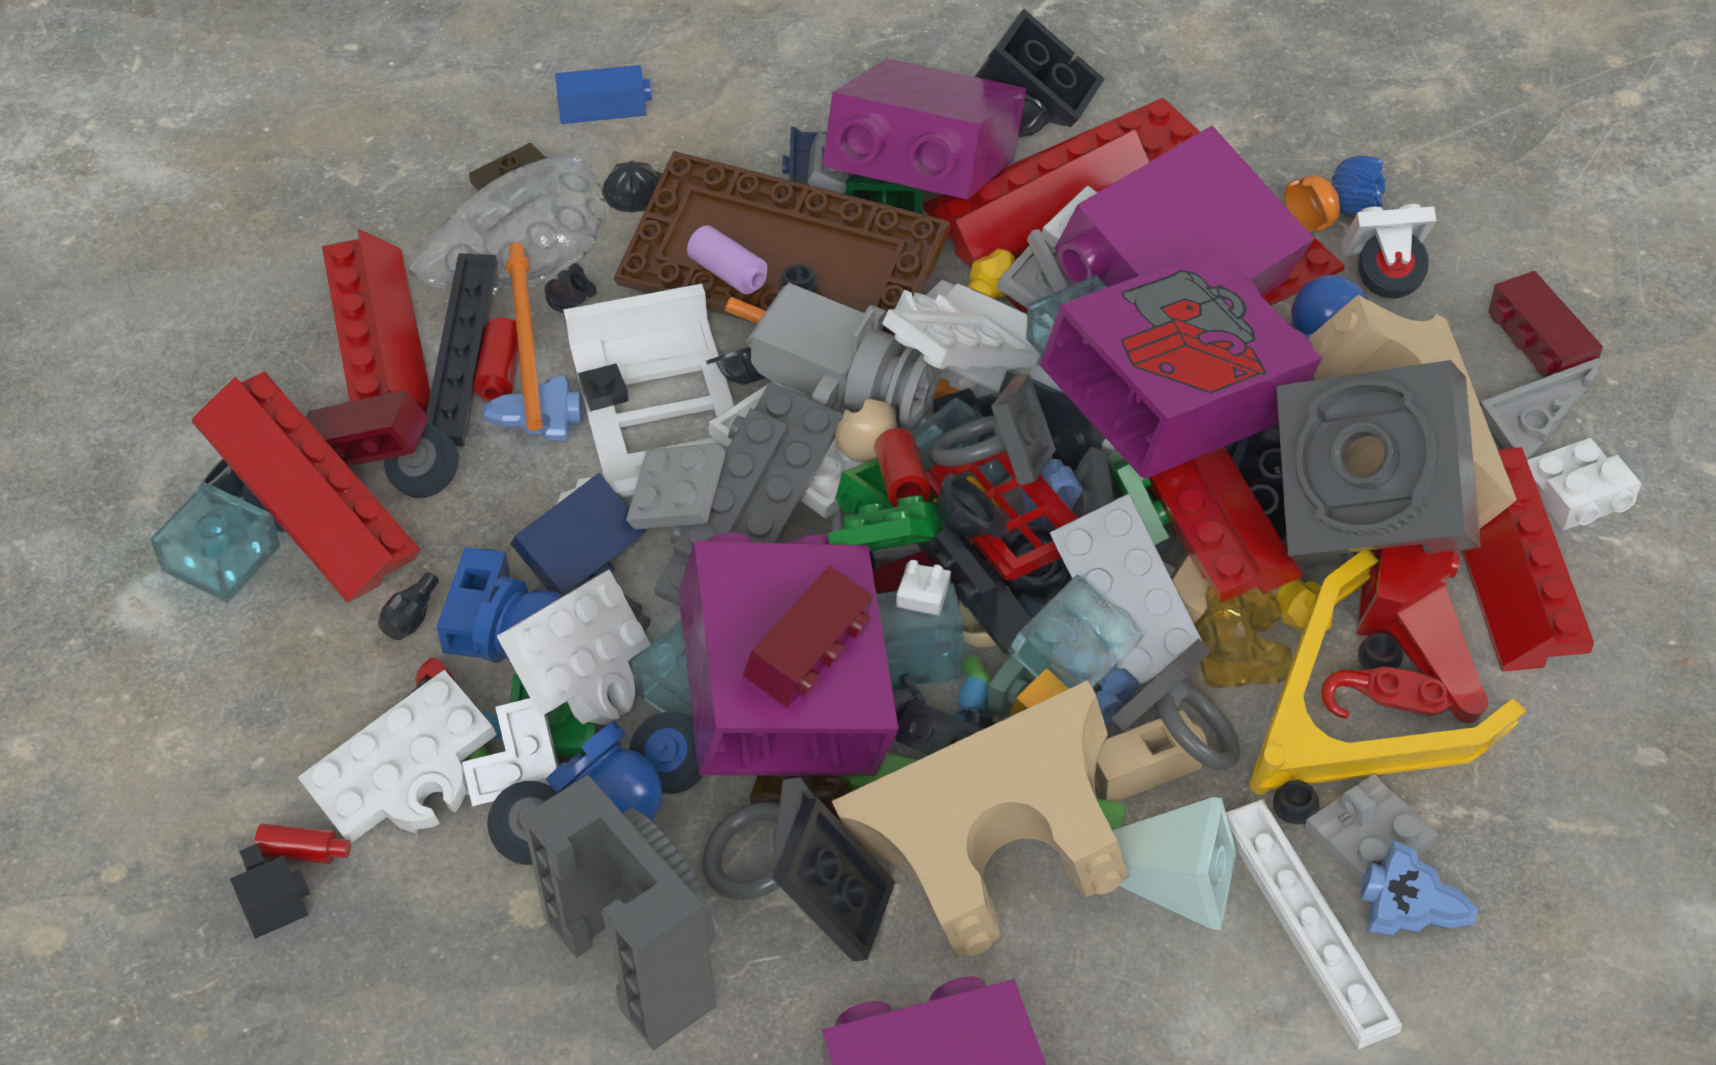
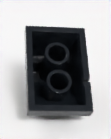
M1025 9L1015 17L974 76L1026 88L1027 95L1036 99L1048 109L1051 114L1049 122L1068 127L1073 126L1078 121L1105 80L1079 56L1072 60L1071 58L1075 55V52Z
M1278 424L1239 440L1232 460L1288 550L1280 430Z

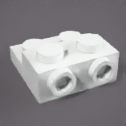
M1591 438L1527 460L1544 507L1563 531L1577 525H1588L1597 518L1613 512L1620 513L1628 510L1636 502L1641 482L1618 455L1607 458Z

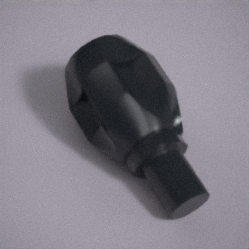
M426 572L417 584L393 594L381 609L378 619L380 630L394 640H402L413 634L425 619L428 601L430 600L429 595L438 585L439 579L434 574Z

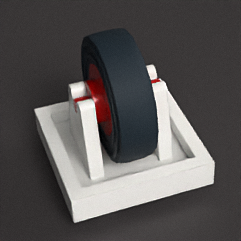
M1407 204L1394 210L1369 207L1357 212L1341 242L1343 256L1359 255L1358 271L1362 282L1370 291L1381 297L1397 299L1410 295L1421 286L1428 273L1429 257L1422 243L1437 221L1434 206L1421 207L1419 204Z

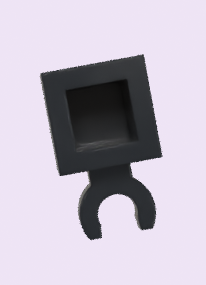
M257 843L239 851L246 872L232 877L230 880L255 939L308 916L302 898L309 896L310 892L300 869L291 872L284 856L265 863Z

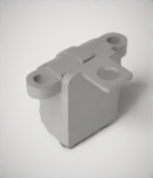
M788 283L783 286L746 340V344L751 348V362L758 373L766 378L812 393L811 400L833 409L845 394L848 374L861 342L872 329L883 330L884 325L882 323L887 311L870 305L865 313Z

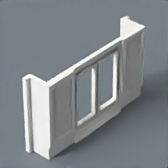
M702 284L564 309L568 342L578 382V373L617 363L625 385L701 370L709 396L616 414L614 405L590 411L580 386L603 478L629 509L646 451L627 454L621 427L713 409L717 418L734 406L726 377L721 373L716 363L709 365L706 363V360L718 357L719 355L707 320L706 296ZM714 437L662 447L670 448L719 443L725 451L728 449Z

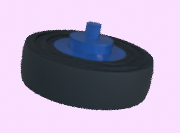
M662 712L649 717L637 728L631 739L629 750L640 753L653 764L662 780V793H680L690 789L700 781L703 775L698 774L693 720L691 717L678 712Z

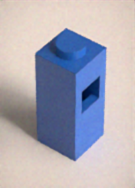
M641 65L555 73L561 124L647 116L645 101L652 100L650 79L642 78Z
M464 548L437 624L442 653L476 657L475 654L480 650V645L472 642V635L479 606L482 600L491 602L498 590L492 585L496 579L501 576L511 577L506 552L488 548Z

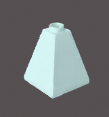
M1211 797L1112 830L1119 843L1129 874L1128 878L1122 880L1120 887L1209 929L1221 930L1237 855L1222 798Z

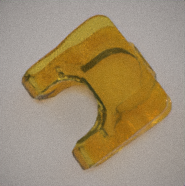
M1210 585L1205 593L1209 614H1202L1194 623L1203 643L1211 651L1200 662L1205 683L1213 688H1236L1248 684L1270 685L1285 681L1293 660L1291 649L1285 644L1268 641L1257 633L1265 632L1276 625L1282 613L1278 598L1271 592L1262 595L1260 591L1249 590L1220 603Z

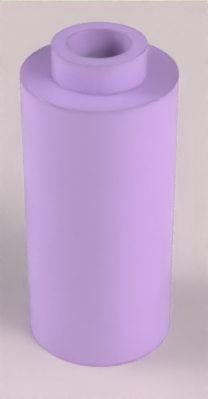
M709 225L702 226L691 236L687 246L689 258L741 293H753L765 283L767 277L766 262Z

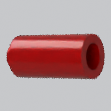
M505 317L494 318L485 327L473 384L475 392L481 398L491 402L500 396L513 393L519 364L516 321Z
M893 428L883 432L877 438L874 450L890 503L894 507H898V499L913 496H923L924 502H926L930 496V486L914 436L909 431L901 428Z

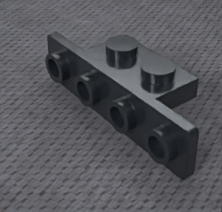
M943 524V531L935 534L934 541L917 543L933 565H940L943 570L951 571L950 587L1003 654L1009 655L1041 638L1039 626L965 536L956 535L951 528H945Z
M913 699L907 702L895 739L901 744L931 755L996 724V722H993V714L979 708L969 707L968 711L963 710L949 714Z

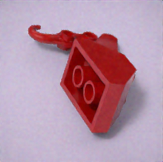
M1423 544L1370 550L1379 562L1369 568L1370 572L1368 574L1371 578L1361 586L1356 634L1370 636L1375 633L1391 634L1421 674L1387 666L1362 671L1339 670L1330 674L1323 682L1321 696L1325 707L1335 716L1344 719L1349 717V712L1341 708L1334 699L1336 689L1344 686L1358 690L1381 706L1427 716H1436L1445 710H1450L1461 722L1473 723L1477 721L1488 706V698L1477 675L1446 589L1447 579L1456 576L1460 554L1454 551L1427 554L1424 551Z

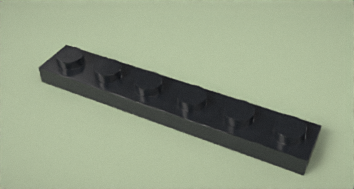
M458 253L426 413L429 417L426 424L443 430L453 440L455 446H465L475 393L473 384L485 327L488 323L498 270L497 255Z

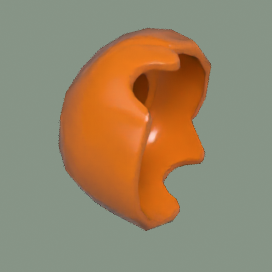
M1308 175L1292 181L1286 186L1284 194L1285 206L1308 232H1320L1336 223L1340 214L1339 194L1329 180L1318 175Z

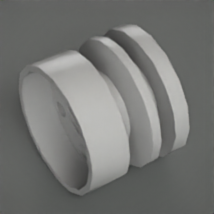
M872 329L861 342L853 359L845 387V406L847 409L859 412L864 405V401L867 399L886 402L895 410L896 422L900 423V427L914 432L920 426L934 400L941 369L925 362L923 359L924 354L916 348L907 347L903 352V344L896 341L894 335Z

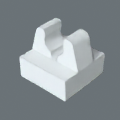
M910 560L907 563L896 596V607L940 616L950 585L951 571L943 570L940 565H934L933 568L918 565L917 561Z

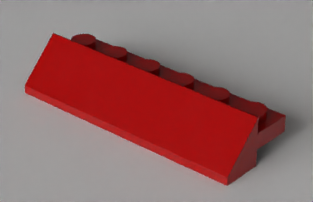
M1108 121L989 181L968 200L957 197L933 209L932 217L949 221L951 229L948 236L955 242V254L972 269L974 261L989 256L997 249L1008 250L1013 256L1025 251L1029 246L1027 238L1031 231L1039 229L1042 232L1043 227L1087 185L1098 193L1149 163V160L1135 129L1125 133L1113 122Z
M357 228L359 239L322 246L349 402L407 390L426 414L431 391L401 248Z
M265 371L242 382L235 376L193 417L192 423L347 603L380 586L384 576L417 558L421 549Z
M1225 447L1149 477L1151 482L1149 488L1156 500H1159L1164 508L1170 524L1202 579L1208 580L1220 603L1258 587L1263 595L1302 577L1300 569L1294 559L1288 556L1286 546Z
M1522 447L1497 449L1517 500L1479 529L1481 548L1461 550L1501 672L1544 668L1548 657L1591 653L1594 640Z

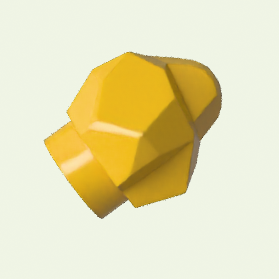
M997 249L989 256L974 261L969 276L970 283L967 288L994 300L1007 295L997 288V284L1001 276L1015 262L1012 253L1008 250Z
M1296 579L1280 588L1276 601L1281 607L1283 623L1297 631L1303 632L1313 601L1319 595L1320 584L1313 581L1305 583L1301 579ZM1334 608L1326 630H1329L1333 624Z

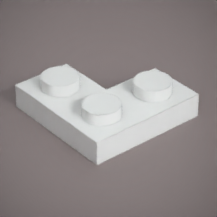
M531 698L495 707L506 751L462 762L472 806L494 801L504 789L518 782L539 781L550 785L545 779L559 764L547 715L540 716Z

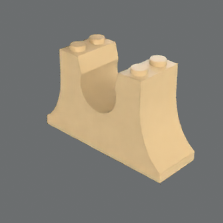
M1357 295L1308 338L1314 350L1322 357L1313 377L1315 380L1451 360L1466 376L1479 529L1517 500L1447 319L1435 313L1427 321L1410 320ZM1364 436L1355 440L1346 453V465L1349 471L1355 475H1368L1377 470L1382 464L1385 455L1382 441L1374 436Z
M1088 680L832 801L844 827L869 854L891 862L918 884L928 897L940 925L958 958L964 955L975 956L981 954L992 946V942L1001 938L996 908L983 882V874L990 857L1006 843L1018 839H1035L1053 847L1060 856L1066 875L1086 897L1095 893L1099 895L1109 893L1118 888L1122 880L1129 877L1119 843L1096 800V762L1108 733L1096 694Z

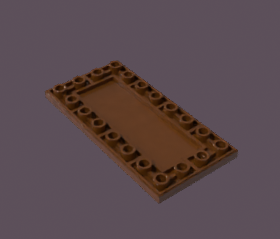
M673 151L613 279L619 286L648 294L702 284L706 296L707 310L748 321L725 311L730 297L767 311L780 292L779 279L784 269L791 265L803 264L809 266L818 278L816 294L865 313L870 305L888 312L889 309L895 310L904 290L911 292L912 297L914 293L923 295L951 226L947 220ZM702 226H712L763 259L767 264V277L763 286L753 293L743 294L690 259L687 253V246L693 233ZM884 326L883 332L895 336L894 332Z

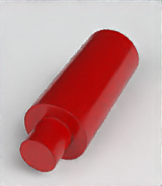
M261 823L257 828L254 844L257 843L262 857L277 859L284 856L285 860L331 864L334 857L348 858L351 851V841L336 839V833L332 830Z

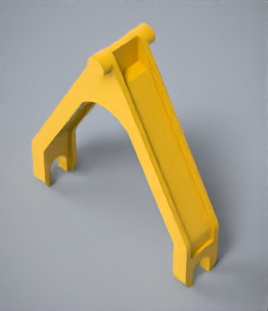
M1370 550L1361 551L1325 578L1319 595L1313 601L1253 773L1249 779V788L1255 794L1264 795L1269 790L1278 789L1284 783L1291 780L1318 784L1369 777L1373 773L1379 776L1469 764L1510 733L1519 724L1517 720L1527 713V710L1515 698H1512L1474 728L1352 743L1331 738L1317 728L1306 712L1303 695L1334 606L1371 578L1368 574L1370 572L1369 568L1379 562Z

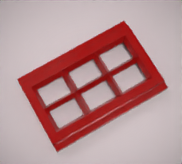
M1002 451L989 458L960 466L948 467L937 465L930 468L929 472L926 473L930 491L938 499L942 480L948 474L960 476L970 471L987 490L984 493L990 500L994 499L1010 517L1011 520L1006 522L1008 532L1019 528L1036 548L1016 558L1000 538H995L988 534L970 538L1005 581L1009 579L1013 581L1062 558L1054 541L1043 545L1026 524L1046 516L1054 527L1058 529L1078 518L1041 475L1038 476L1035 482L1019 485L1008 453ZM997 459L1013 479L994 487L978 467ZM1019 487L1023 489L1038 507L1021 516H1018L1001 496Z

